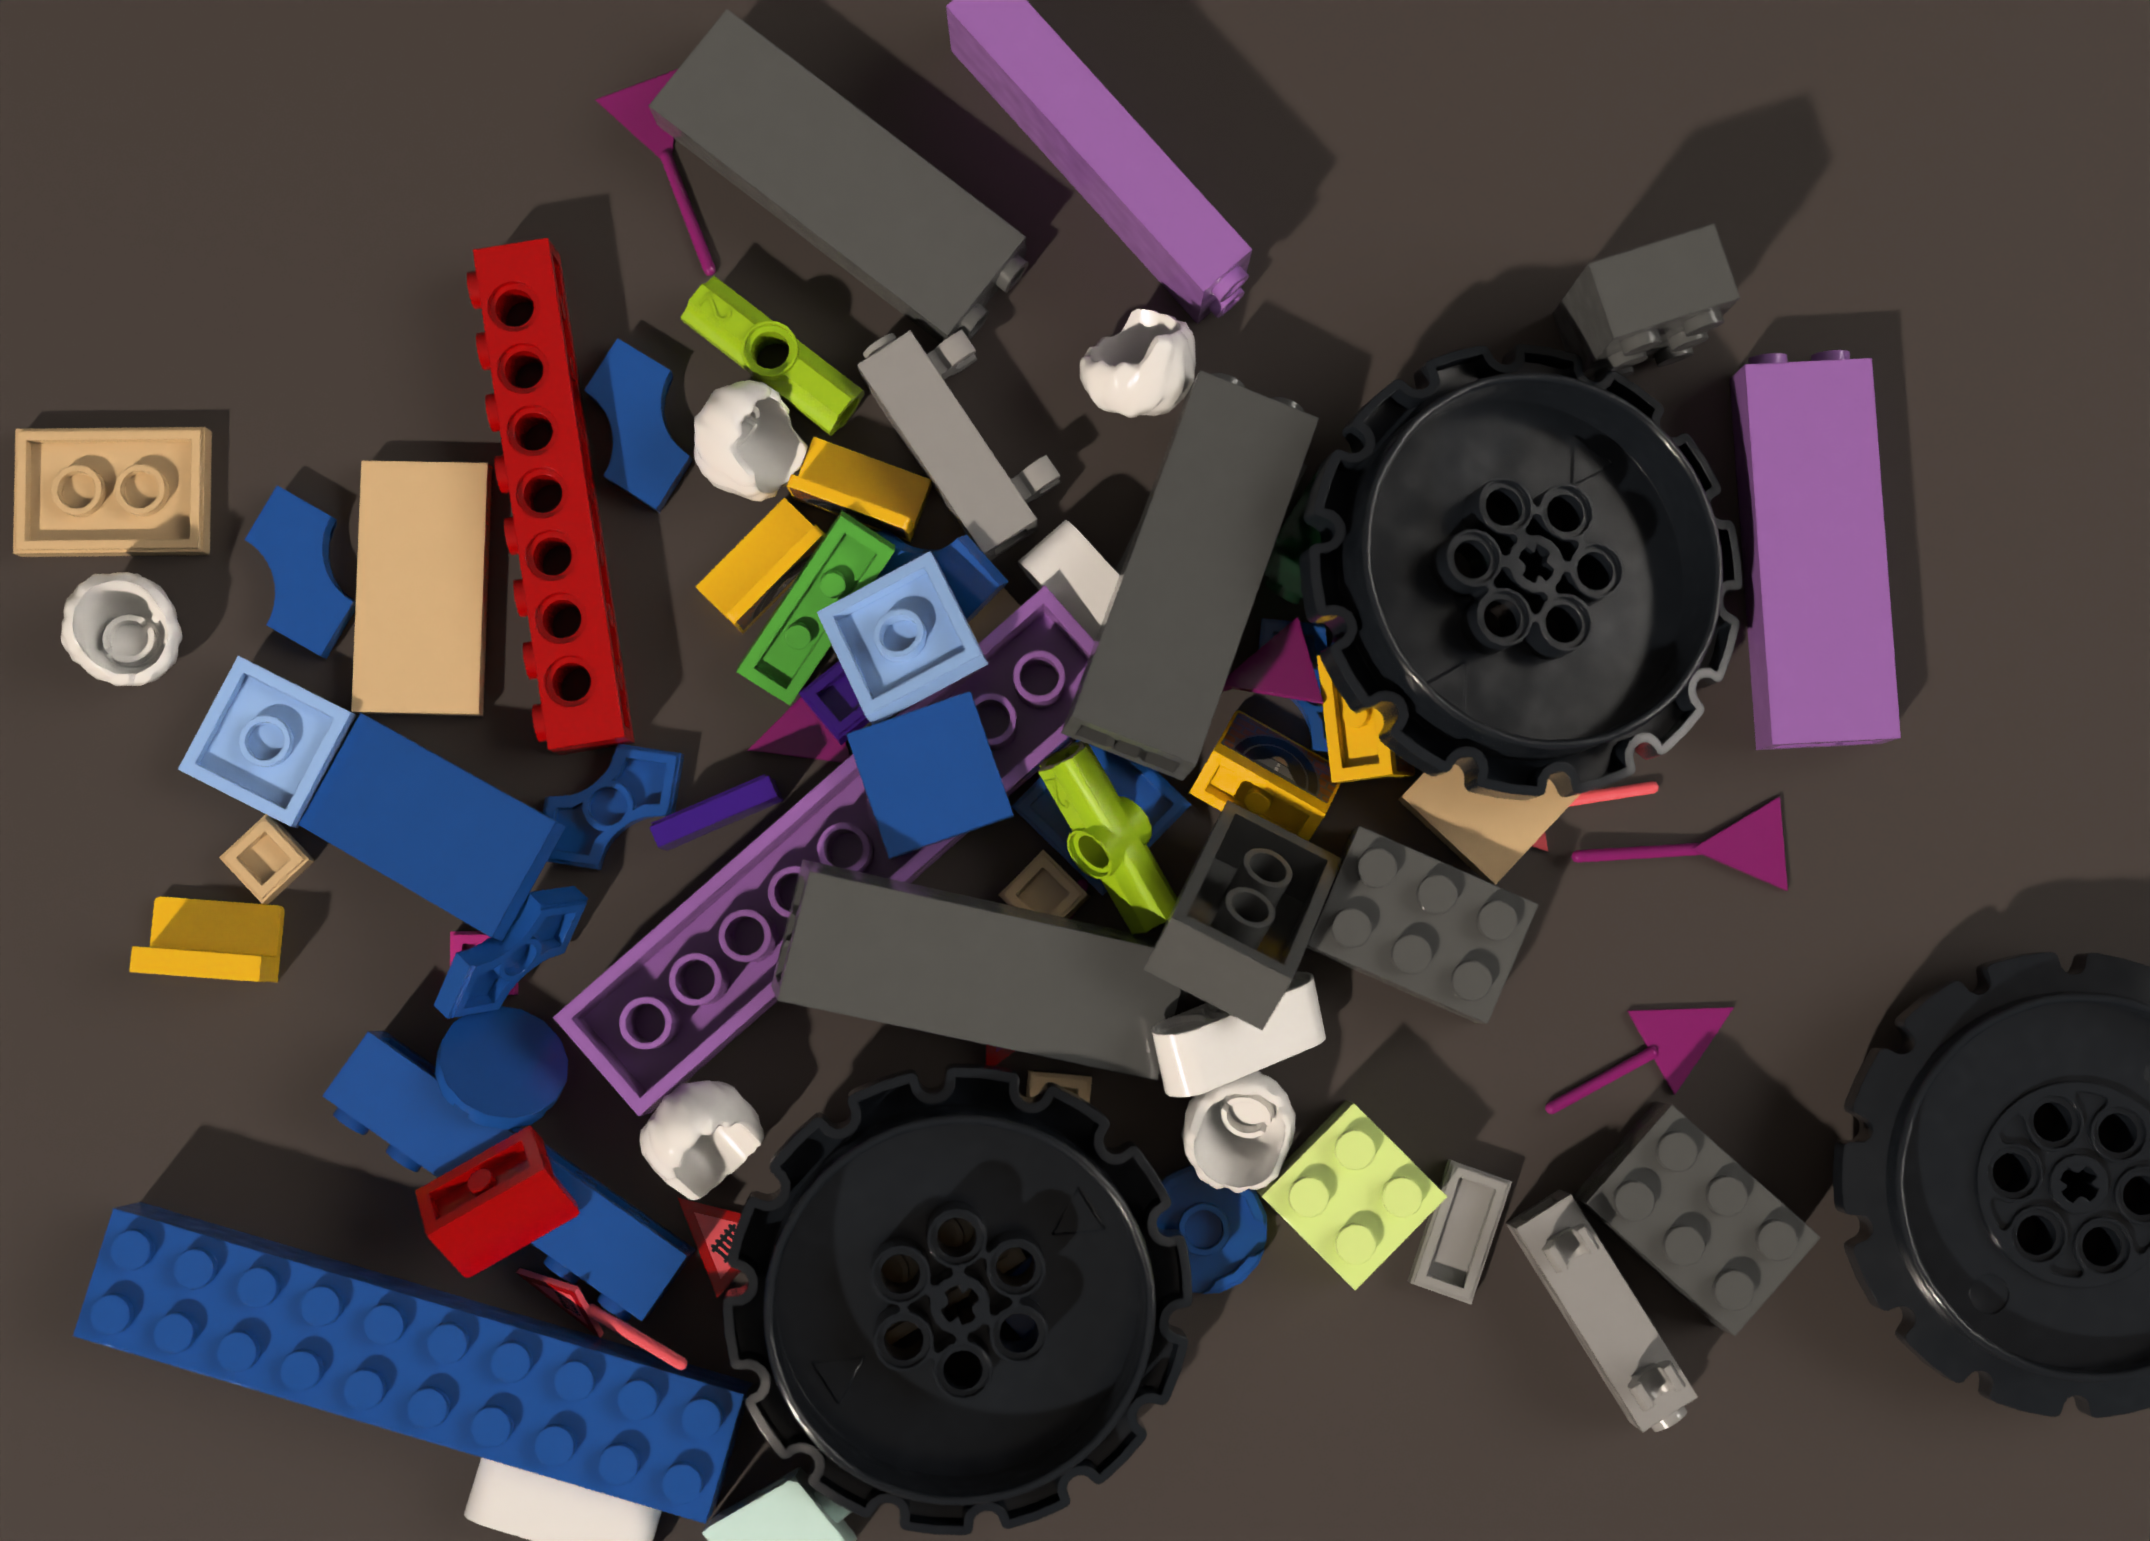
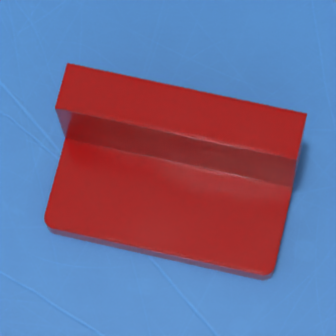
M531 1125L415 1190L426 1236L465 1278L476 1275L579 1215L577 1202L555 1177L544 1141Z

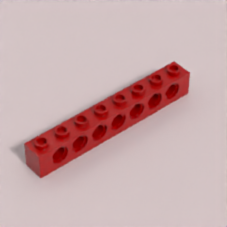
M549 238L474 249L473 256L476 271L467 272V287L473 308L475 310L482 309L485 332L476 333V347L481 367L484 371L491 370L494 393L485 395V406L491 430L493 432L500 431L503 455L495 456V473L501 493H509L513 517L504 518V532L510 554H519L522 579L513 581V592L518 614L520 617L528 616L532 641L523 642V659L529 679L538 680L541 703L532 706V718L536 737L539 742L547 741L548 750L558 755L618 746V744L635 743L560 254ZM521 302H529L534 305L533 314L528 322L516 327L506 325L507 314L514 305ZM529 363H540L543 365L542 377L536 385L530 388L516 387V375L524 365ZM543 423L552 425V438L544 448L534 451L525 448V436L533 426ZM547 485L561 486L562 498L559 505L550 512H536L534 509V498L537 492ZM557 546L570 547L572 558L568 568L558 575L545 574L543 561L548 551ZM568 607L578 608L581 614L579 629L569 637L557 638L552 628L553 620L557 613ZM586 669L591 678L589 691L579 700L567 701L562 693L564 678L573 670Z

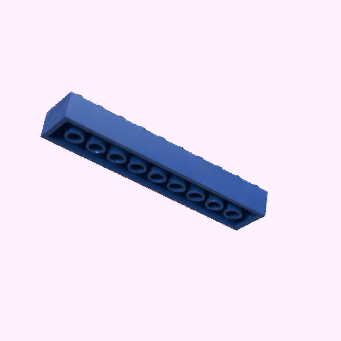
M143 1202L113 1208L73 1334L77 1338L704 1524L707 1523L717 1507L746 1409V1393L753 1385L752 1382L688 1364L683 1370H678L647 1351Z

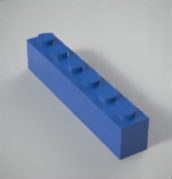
M384 1030L368 1031L323 1094L325 1099L337 1106L333 1115L342 1124L362 1135H366L371 1130L390 1144L386 1149V1153L393 1160L414 1172H418L423 1167L437 1178L524 1129L518 1127L506 1130L485 1127L467 1119L469 1113L461 1110L456 1103L452 1107L442 1096L435 1076L436 1066ZM545 1144L553 1173L577 1202L579 1215L533 1241L531 1244L548 1255L544 1260V1264L556 1275L573 1284H576L579 1278H581L601 1292L597 1301L607 1311L625 1321H629L632 1315L643 1321L653 1313L696 1249Z

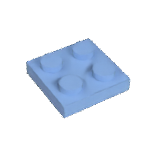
M931 551L817 612L859 704L872 725L886 720L988 665Z
M237 656L178 770L290 827L298 828L299 821L333 763L357 715L243 657Z

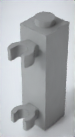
M963 330L945 339L928 354L925 353L911 331L906 332L899 338L894 333L885 335L864 351L863 356L865 360L857 364L861 379L928 479H931L932 485L964 533L973 540L991 561L1038 530L1037 518L1027 504L1059 485L1060 480L1058 478H1060V474L1048 456L1045 455L1010 479L944 381L947 377L964 370L977 360L974 354L976 350Z
M1559 1189L1506 1222L1505 1224L1628 1421L1642 1432L1649 1428H1652L1654 1432H1659L1673 1426L1684 1418L1687 1414L1684 1406L1698 1398L1573 1196Z

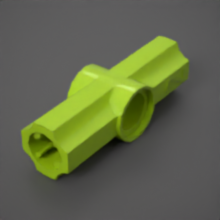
M713 276L709 281L701 284L688 300V305L681 316V320L749 372L755 381L763 382L778 391L782 399L830 436L842 428L854 414L858 404L865 395L864 391L797 340L794 333L786 325L771 320L717 277ZM781 344L789 349L786 361L779 367L769 369L757 364L760 351L768 345Z
M1082 741L1074 742L1066 748L1051 754L1039 764L1040 770L1038 773L1072 830L1067 838V849L1072 860L1085 874L1102 881L1132 934L1146 933L1152 928L1165 923L1177 901V897L1147 846L1152 837V826L1145 812L1134 801L1124 796H1118L1089 744Z

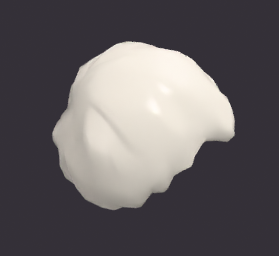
M1135 309L1131 312L1120 333L1111 337H1102L1096 346L1089 347L1085 356L1080 360V380L1094 403L1104 411L1120 413L1128 418L1139 415L1157 416L1169 413L1185 398L1194 382L1196 354L1193 332L1189 329L1186 322L1176 320L1173 316L1159 314L1154 310Z
M752 380L735 382L731 385L715 389L702 410L694 417V459L701 473L713 486L752 501L762 502L765 499L775 497L780 487L787 486L791 474H794V472L801 468L808 446L792 428L789 416L790 410L781 400L778 391L763 382Z
M138 573L93 574L87 580L78 584L74 592L66 599L63 610L64 619L61 623L62 645L70 654L72 661L80 664L94 678L109 682L115 686H142L158 680L176 663L178 647L183 635L177 621L176 609L165 591L158 584L142 577Z
M1256 1071L1212 1091L1193 1096L1185 1112V1122L1181 1135L1185 1154L1191 1165L1194 1166L1200 1180L1208 1183L1215 1189L1229 1188L1235 1193H1241L1248 1189L1258 1190L1264 1188L1278 1178L1290 1150L1296 1129V1114L1291 1106L1288 1094L1270 1076Z
M710 1080L681 1083L670 1094L663 1097L660 1105L640 1131L641 1152L647 1162L669 1186L690 1200H697L707 1195L727 1175L736 1171L746 1161L747 1157L754 1153L757 1147L761 1146L764 1141L763 1128L760 1124L759 1116L753 1107L733 1086L725 1082Z

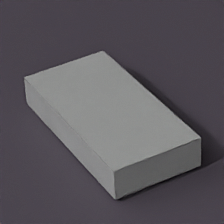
M1448 1159L1438 1187L1447 1198L1428 1217L1407 1281L1422 1288L1472 1304L1512 1181Z

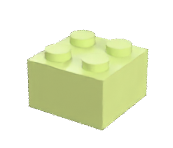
M1347 1100L1284 1162L1278 1178L1266 1187L1256 1190L1354 1290L1447 1198L1354 1103Z

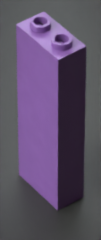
M952 0L946 6L953 54L1197 324L1211 312L1216 318L1228 312L1245 294L1241 286L1249 278L1247 269L1252 248L1027 0Z
M1830 350L1815 353L1811 356V361L1788 362L1787 355L1783 353H1768L1750 357L1748 359L1749 364H1745L1730 378L1756 750L1871 745L1900 739V718L1872 358L1850 359V352L1847 350Z

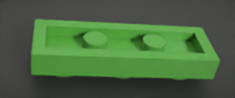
M841 511L738 664L736 672L790 706L832 645L817 612L875 581L895 552V545L844 511Z

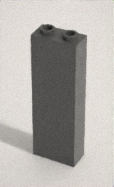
M728 9L725 10L649 104L651 113L660 128L940 343L960 330H963L967 338L971 340L989 316L990 311L985 308L987 303L999 288L1006 293L1010 291L1022 277L1028 266V261L1024 259L1027 254L1026 236Z
M1201 370L1199 371L1189 393L1186 395L1061 734L1182 781L1192 771L1200 756L1318 423V417L1304 412L1298 403L1283 397L1268 398L1246 389L1244 384L1233 376L1223 373L1209 374Z
M804 859L802 860L771 984L777 1001L1153 1080L1158 1079L1160 1067L1152 1028L1157 1023L1173 1017L1178 1001H1185L1189 994L1143 970L1158 938L1132 934L1131 932Z

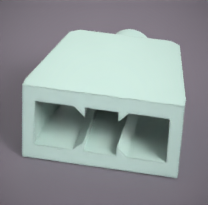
M801 1467L718 1513L709 1521L702 1532L708 1541L857 1540L855 1533L844 1520L852 1511L836 1504L811 1487L808 1483L809 1476Z

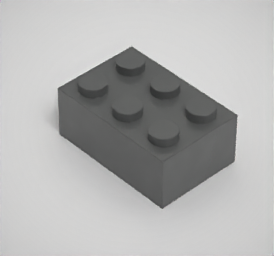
M1711 224L1588 263L1552 315L1565 351L1581 357L1582 370L1588 379H1597L1609 370L1615 371L1626 378L1634 373L1632 366L1655 359L1657 367H1662L1693 355L1692 347L1708 340L1707 332L1725 322L1723 316L1740 299V295L1715 224Z
M1227 800L1190 871L1143 970L1263 1031L1295 976L1342 858Z
M1361 826L1351 830L1340 855L1342 862L1306 949L1474 1023L1488 1024L1539 904Z
M1654 1102L1573 1195L1574 1200L1712 1324L1733 1336L1740 1332L1821 1238L1673 1105Z

